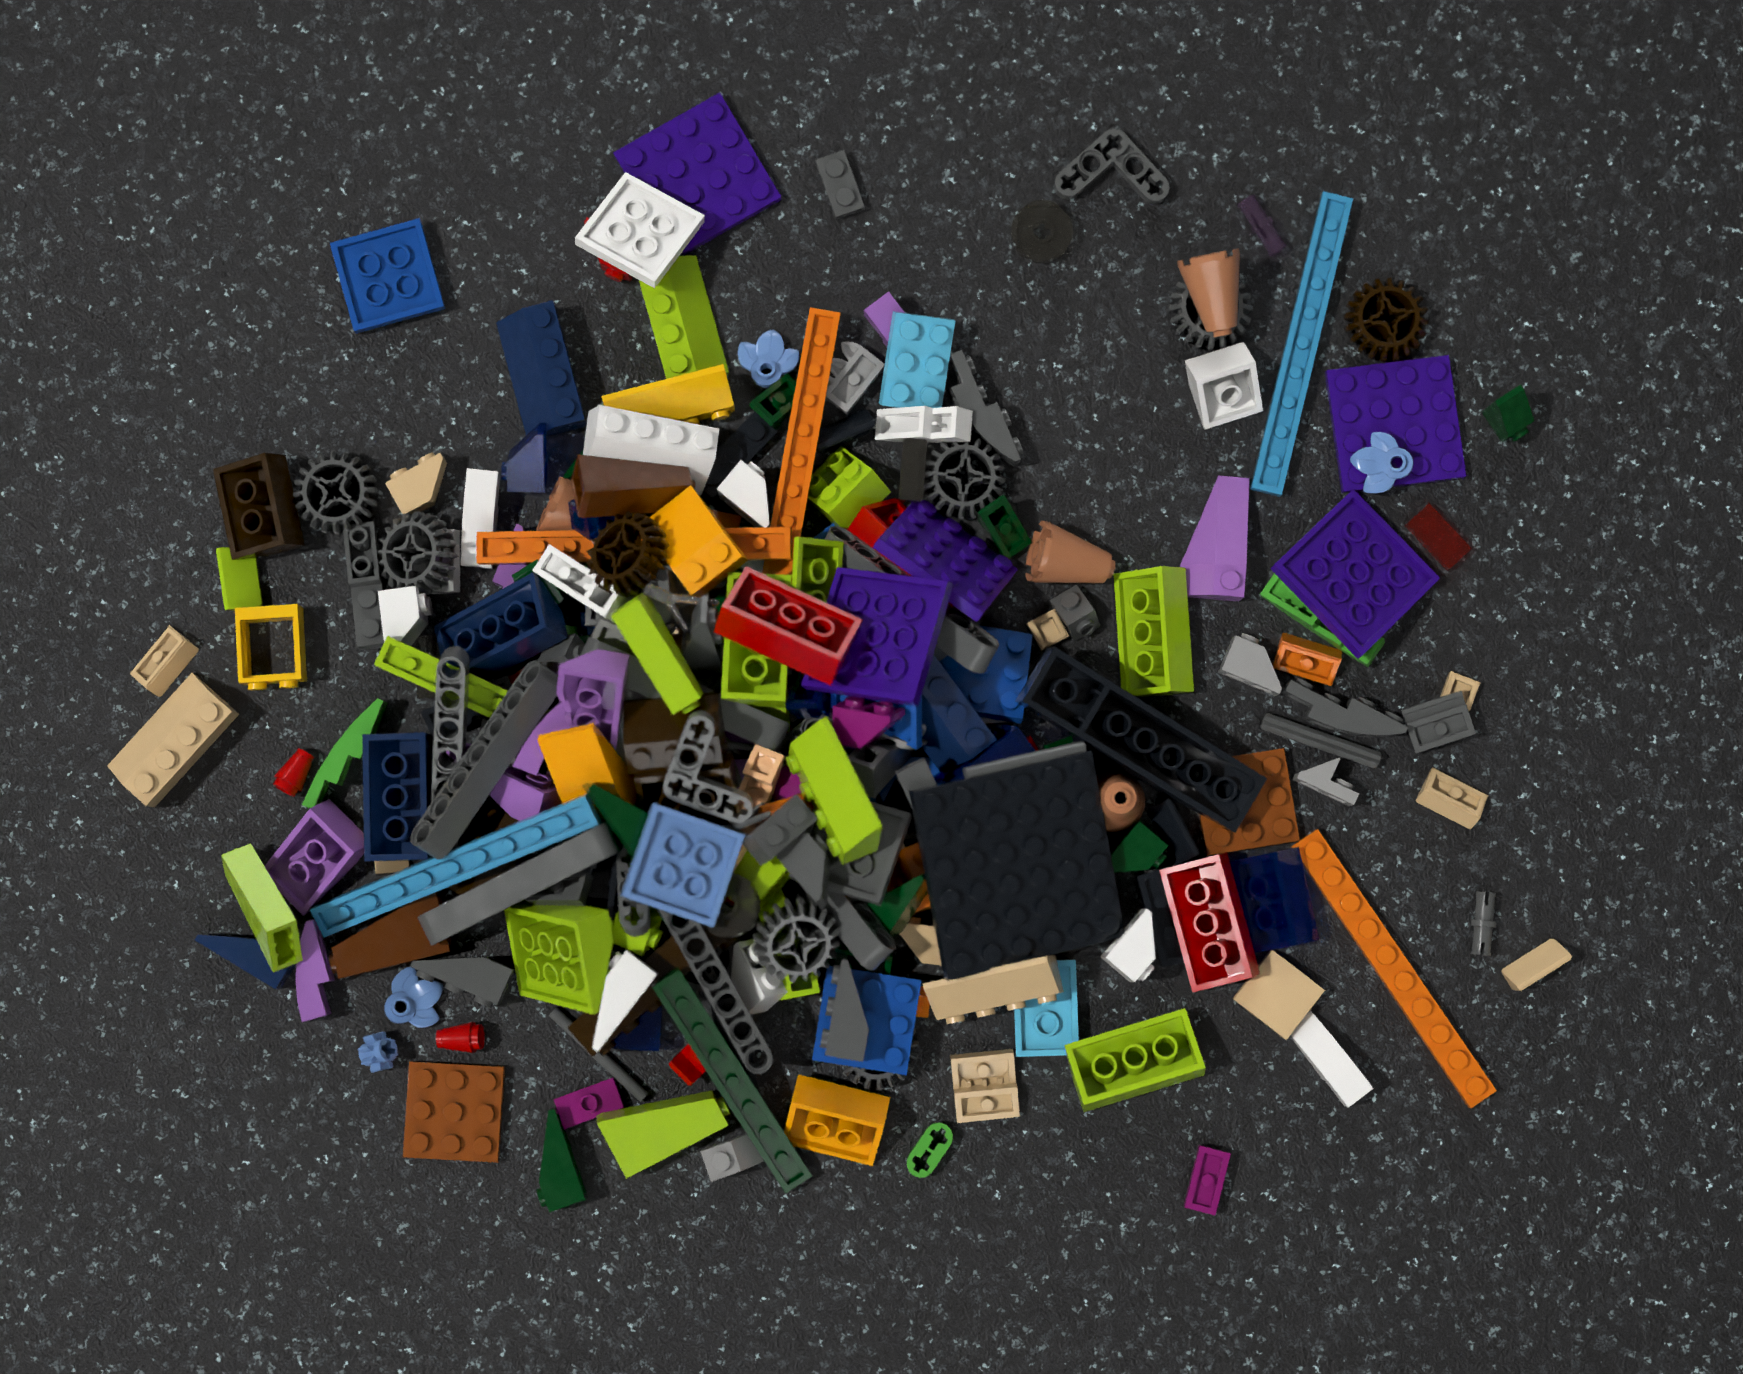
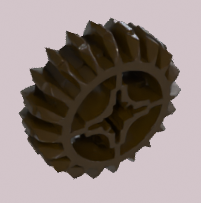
M1379 278L1373 281V287L1365 283L1362 286L1363 293L1355 291L1352 295L1355 301H1349L1346 305L1352 312L1346 313L1344 320L1353 323L1345 327V332H1355L1349 339L1350 343H1355L1359 340L1361 345L1357 351L1361 353L1365 348H1368L1370 350L1368 353L1369 359H1373L1377 352L1381 362L1387 359L1388 353L1393 361L1399 359L1400 353L1406 357L1411 353L1410 347L1416 349L1420 345L1418 339H1423L1426 335V332L1420 327H1426L1429 324V320L1420 316L1426 314L1428 310L1427 307L1418 308L1417 306L1423 301V297L1418 296L1414 299L1411 296L1415 291L1414 287L1404 291L1405 282L1402 280L1398 282L1396 287L1393 286L1392 278H1387L1384 286ZM1376 298V314L1363 320L1365 304ZM1389 298L1398 301L1404 308H1394ZM1385 315L1386 318H1391L1393 321L1388 325L1386 321L1379 319ZM1404 320H1409V330L1406 337L1397 341L1395 336L1398 333L1397 325L1403 323ZM1374 330L1379 332L1383 341L1386 342L1375 339L1368 331Z
M627 511L625 515L616 514L614 521L606 519V527L604 529L597 528L599 535L597 539H591L594 546L587 551L589 556L592 557L586 562L591 569L589 574L596 573L595 583L611 595L613 593L610 591L611 585H613L616 594L626 598L630 594L639 595L641 588L649 590V582L651 580L658 581L656 577L657 572L665 570L661 564L662 561L669 558L664 551L669 547L665 540L666 534L656 521L642 513L636 514Z

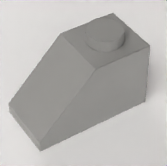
M1242 633L1241 637L1235 635L1230 641L1218 673L1273 696L1279 695L1282 687L1265 647L1258 645L1259 639L1245 633Z
M747 1133L703 1148L700 1151L711 1182L764 1162Z

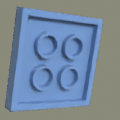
M652 803L620 896L714 928L745 835Z

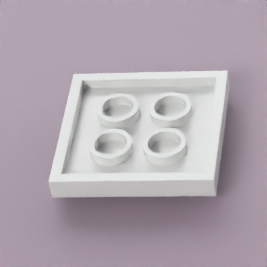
M625 172L576 235L575 245L655 289L703 225L705 215Z

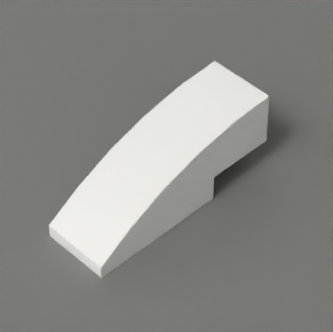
M914 406L877 409L875 440L915 443L970 442L973 411L958 406L939 408Z
M467 468L462 518L461 566L492 569L493 564L479 565L476 563L477 532H496L498 497L501 479L498 471Z
M1309 1011L1290 1037L1320 1077L1326 1081L1341 1103L1349 1108L1374 1088L1329 1031Z

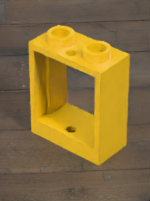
M299 604L235 608L238 683L244 686L248 685V690L256 691L266 690L267 684L279 683V688H297L298 682H307L303 607ZM293 620L295 673L252 675L249 623Z

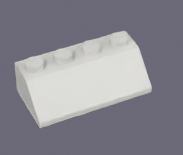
M598 405L588 411L583 455L688 467L691 480H695V491L702 495L716 459L719 428Z

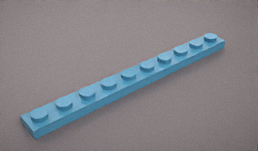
M1325 191L1321 194L1250 490L1278 497L1282 495L1353 198Z
M586 793L453 848L443 859L429 858L315 905L310 911L325 938L596 827L602 821L591 798Z

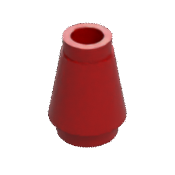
M298 748L296 753L274 775L276 779L273 786L295 797L298 791L302 792L315 757Z
M474 1021L438 1029L436 1032V1045L438 1048L475 1053L476 1050L484 1048V1028L482 1024H475Z

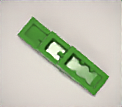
M1275 573L1260 593L1261 597L1292 619L1366 667L1370 666L1385 643V639L1381 637L1363 656L1357 659Z
M377 698L341 736L315 775L302 803L303 806L312 808L322 803L330 782L340 786L343 785L353 757L363 760L362 734L377 733L388 705L387 702Z

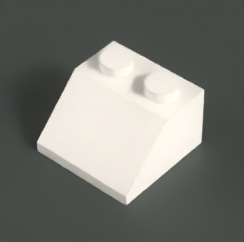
M1244 342L1185 360L1189 387L1204 429L1263 411L1256 362Z
M740 460L717 488L719 498L754 527H770L766 478L763 476L765 473L753 462L750 461L747 465Z
M416 586L378 591L384 642L386 637L390 636L412 646L429 624L428 615H432L430 596L426 597L425 593L420 594Z
M1140 909L1124 928V934L1120 938L1115 939L1100 956L1129 982H1136V980L1144 981L1155 968L1151 964L1155 959L1152 913L1148 909Z

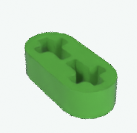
M942 1122L930 1124L909 1153L907 1168L913 1176L918 1178L929 1176L953 1141V1134L947 1124ZM943 1128L945 1130L944 1136L947 1139L946 1142H938L934 1149H931L929 1147L933 1141V1137L930 1134L931 1131H939ZM926 1150L929 1151L930 1155L926 1160L929 1165L928 1169L921 1168L919 1171H916L914 1169L915 1163L912 1159L915 1156L920 1158Z

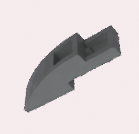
M962 350L950 354V363L959 382L958 385L950 389V395L955 405L973 411L971 430L982 440L985 446L991 445V451L995 454L998 453L1001 459L1012 466L1020 464V455L1024 454L1018 437L1012 438L1008 427L1012 423L1005 408L1000 410L997 402L985 406L984 403L988 402V397L983 385L977 386L973 374L977 372L970 356L965 357Z
M374 521L364 522L361 526L350 524L352 527L350 532L346 531L343 525L356 645L359 651L381 648L384 644L378 591L386 589L384 577L380 576L383 568L378 564L381 561V555L377 553L380 549Z
M1297 678L1296 682L1293 680L1286 682L1281 694L1308 707L1303 717L1304 720L1335 732L1363 737H1388L1404 734L1408 729L1407 726L1401 724L1403 721L1401 717L1388 711L1385 714L1374 709L1375 704L1365 698L1358 697L1357 700L1351 698L1342 707L1340 706L1342 702L1340 699L1328 693H1325L1324 696L1312 691L1313 685Z

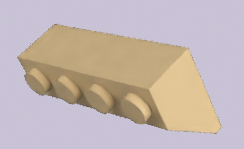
M191 673L107 766L121 784L145 806L155 808L236 719L239 713L200 678Z
M1056 955L990 968L989 971L949 981L941 979L923 983L924 991L936 1020L946 1019L947 1024L965 1021L964 1014L976 1012L977 1018L996 1014L994 1007L1007 1005L1008 1011L1026 1007L1025 1001L1037 998L1038 1004L1057 1000L1056 994L1064 992Z

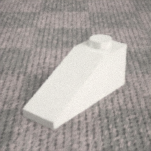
M550 544L532 570L612 622L614 620L610 615L618 607L634 598L631 595L626 598L616 594L613 585H611L610 589L613 592L612 595L601 589L595 583L596 573L589 574L590 569Z
M626 950L623 955L617 952L608 965L611 971L606 976L592 1046L597 1052L604 1046L659 974L629 950Z

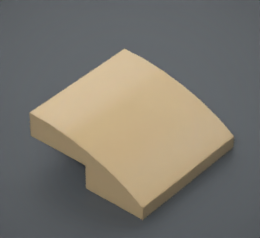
M1270 950L1258 965L1260 974L1247 979L1232 999L1254 1017L1261 1020L1280 1037L1287 1040L1325 990L1279 954Z
M1013 1049L950 1055L957 1123L1020 1117Z

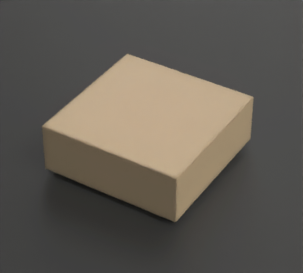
M1055 609L1027 623L1040 651L1069 637Z
M1451 671L1447 676L1440 697L1461 690L1470 712L1480 682Z

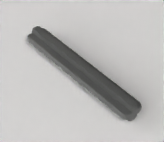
M1270 713L1265 714L1261 722L1262 730L1371 768L1378 767L1381 760V753L1379 751Z

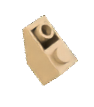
M429 453L421 457L417 461L418 465L409 470L402 468L390 475L391 480L385 484L402 515L407 513L413 514L416 511L423 512L435 505L447 465L441 453L437 455Z
M912 917L899 935L921 963L942 966L934 921L933 926L920 925L921 918Z

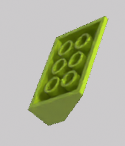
M526 899L505 909L519 995L589 1014L598 1013L614 942L612 935L613 925L608 910L586 905H531Z

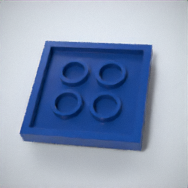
M420 218L330 243L351 323L356 334L446 309Z
M980 626L999 642V647L985 673L972 672L949 655L943 658L940 664L980 717L1021 724L1024 707L1015 701L1028 679L1033 634Z
M829 966L826 969L812 1060L907 1075L921 980L851 969L869 1029L864 1060L860 1062L826 1056V1048L820 1047L823 1028L830 1029L832 1016H826L829 996L835 997L837 989L836 984H831L834 966Z

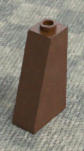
M577 454L571 478L579 518L616 516V514L625 515L627 511L636 514L656 513L690 485L694 489L696 488L695 480H691L689 468L685 466Z
M440 890L404 905L332 947L333 955H329L332 973H337L338 979L453 952L451 937L431 946L417 918L443 904Z

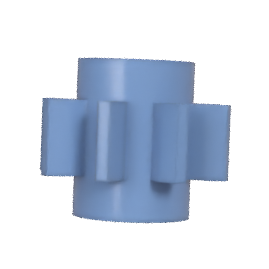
M384 1031L364 1036L363 1040L365 1043L358 1048L361 1064L370 1066L372 1073L392 1068V1061L398 1056L395 1040L386 1038Z

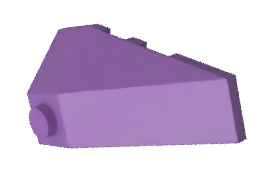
M1217 477L1180 564V567L1186 568L1187 597L1238 602L1244 598L1247 566L1249 478Z
M596 649L559 665L557 696L559 701H562L565 710L564 718L566 724L570 725V728L594 723L617 752L630 654Z
M466 743V752L471 746L469 743ZM446 751L452 759L457 758L453 752ZM508 767L489 794L511 817L519 821L562 804L549 770L546 771V775L537 773L536 776L518 768Z

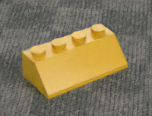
M724 364L601 396L604 406L699 425L700 420L711 417L712 421L723 420L730 417V412L735 411Z

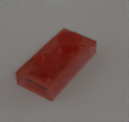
M1430 503L1404 525L1447 571L1472 549Z

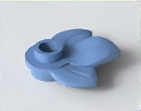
M769 330L759 337L756 345L741 342L738 347V358L741 366L751 372L752 379L758 386L769 388L782 375L792 372L799 362V351L784 349L781 335L775 330ZM764 369L772 370L769 374H763L761 372Z
M1383 432L1372 433V447L1359 449L1350 458V462L1356 469L1367 474L1363 491L1369 494H1378L1390 490L1396 479L1405 478L1413 469L1411 454L1407 450L1399 448L1393 436ZM1401 458L1403 460L1402 466L1400 468H1393L1391 465L1393 459Z
M412 967L401 970L392 981V995L387 998L384 1005L385 1015L396 1024L409 1022L417 1028L432 1026L439 1021V1016L432 1006L439 1000L443 984L435 980L433 982L427 980L419 981L418 976H416V970ZM403 1002L406 1005V1011L403 1013L397 1012L395 1004Z

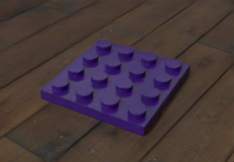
M720 92L613 152L624 173L626 172L705 215L703 225L679 256L686 255L782 200L778 190Z
M1449 355L1325 371L1342 494L1349 493L1352 489L1356 492L1363 491L1367 474L1356 469L1350 462V458L1359 449L1372 447L1371 434L1374 432H1383L1393 436L1398 447L1407 450L1413 458V469L1410 474L1405 478L1396 479L1392 487L1464 479L1466 477ZM1401 458L1393 459L1392 467L1400 468L1403 460Z
M1354 489L1270 568L1357 659L1363 656L1440 579Z
M918 497L878 538L873 546L875 550L913 577L949 581L953 585L949 603L976 622H978L1018 570L1007 557L996 554L987 547V544L982 539L971 536L962 529L957 521L946 518L936 510L932 503L921 500Z
M837 567L826 603L863 620L832 685L825 684L804 674L801 685L807 690L918 706L953 585L949 581Z

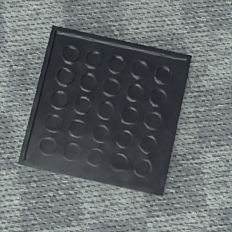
M1091 750L974 778H963L909 791L944 979L949 981L989 971L990 968L1117 939L1124 934V925Z

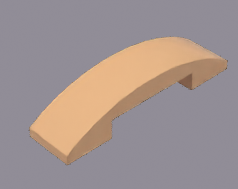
M757 744L754 745L743 769L744 778L739 787V790L751 796L754 803L753 808L761 802L765 804L770 802L785 758L784 755ZM738 800V802H739V812H740L741 809H745V808H744V802ZM758 823L742 828L740 831L749 834L757 827ZM743 844L741 846L733 872L735 871V869L737 868V866L739 865L740 861L742 860L743 856L747 851Z

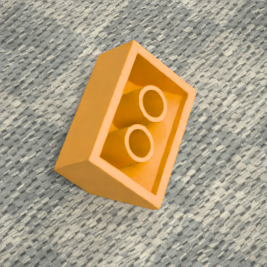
M798 1074L784 1133L794 1147L873 1166L885 1125L890 1097Z

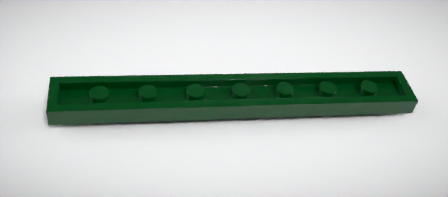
M677 967L651 984L652 988L785 1194L811 1178L810 1171L680 969Z

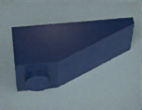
M197 935L195 941L274 989H281L296 965L293 964L273 973L256 938Z

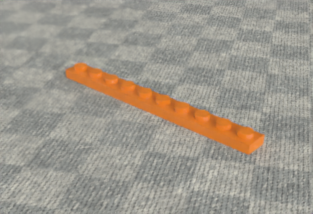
M812 307L809 309L770 526L792 528V560H764L762 574L792 575L794 537H801L840 312Z
M791 527L724 528L747 557L748 561L792 560ZM599 531L477 532L476 563L479 565L530 564L541 558L549 544L577 562L586 563L592 558L587 553L594 546L591 539H597Z
M1316 829L1293 844L1291 849L1468 1108H1473L1497 1090L1320 831Z

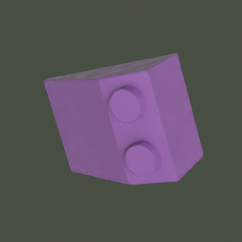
M328 799L307 811L267 862L265 868L279 892L304 916L363 856L364 833Z

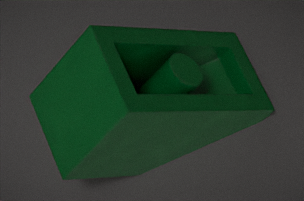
M1521 384L1482 411V414L1501 442L1510 437L1513 442L1517 441L1530 432L1527 426L1535 421L1525 390Z
M1140 821L1137 822L1110 853L1114 873L1149 870L1151 866L1157 869L1168 856L1164 852L1168 845Z

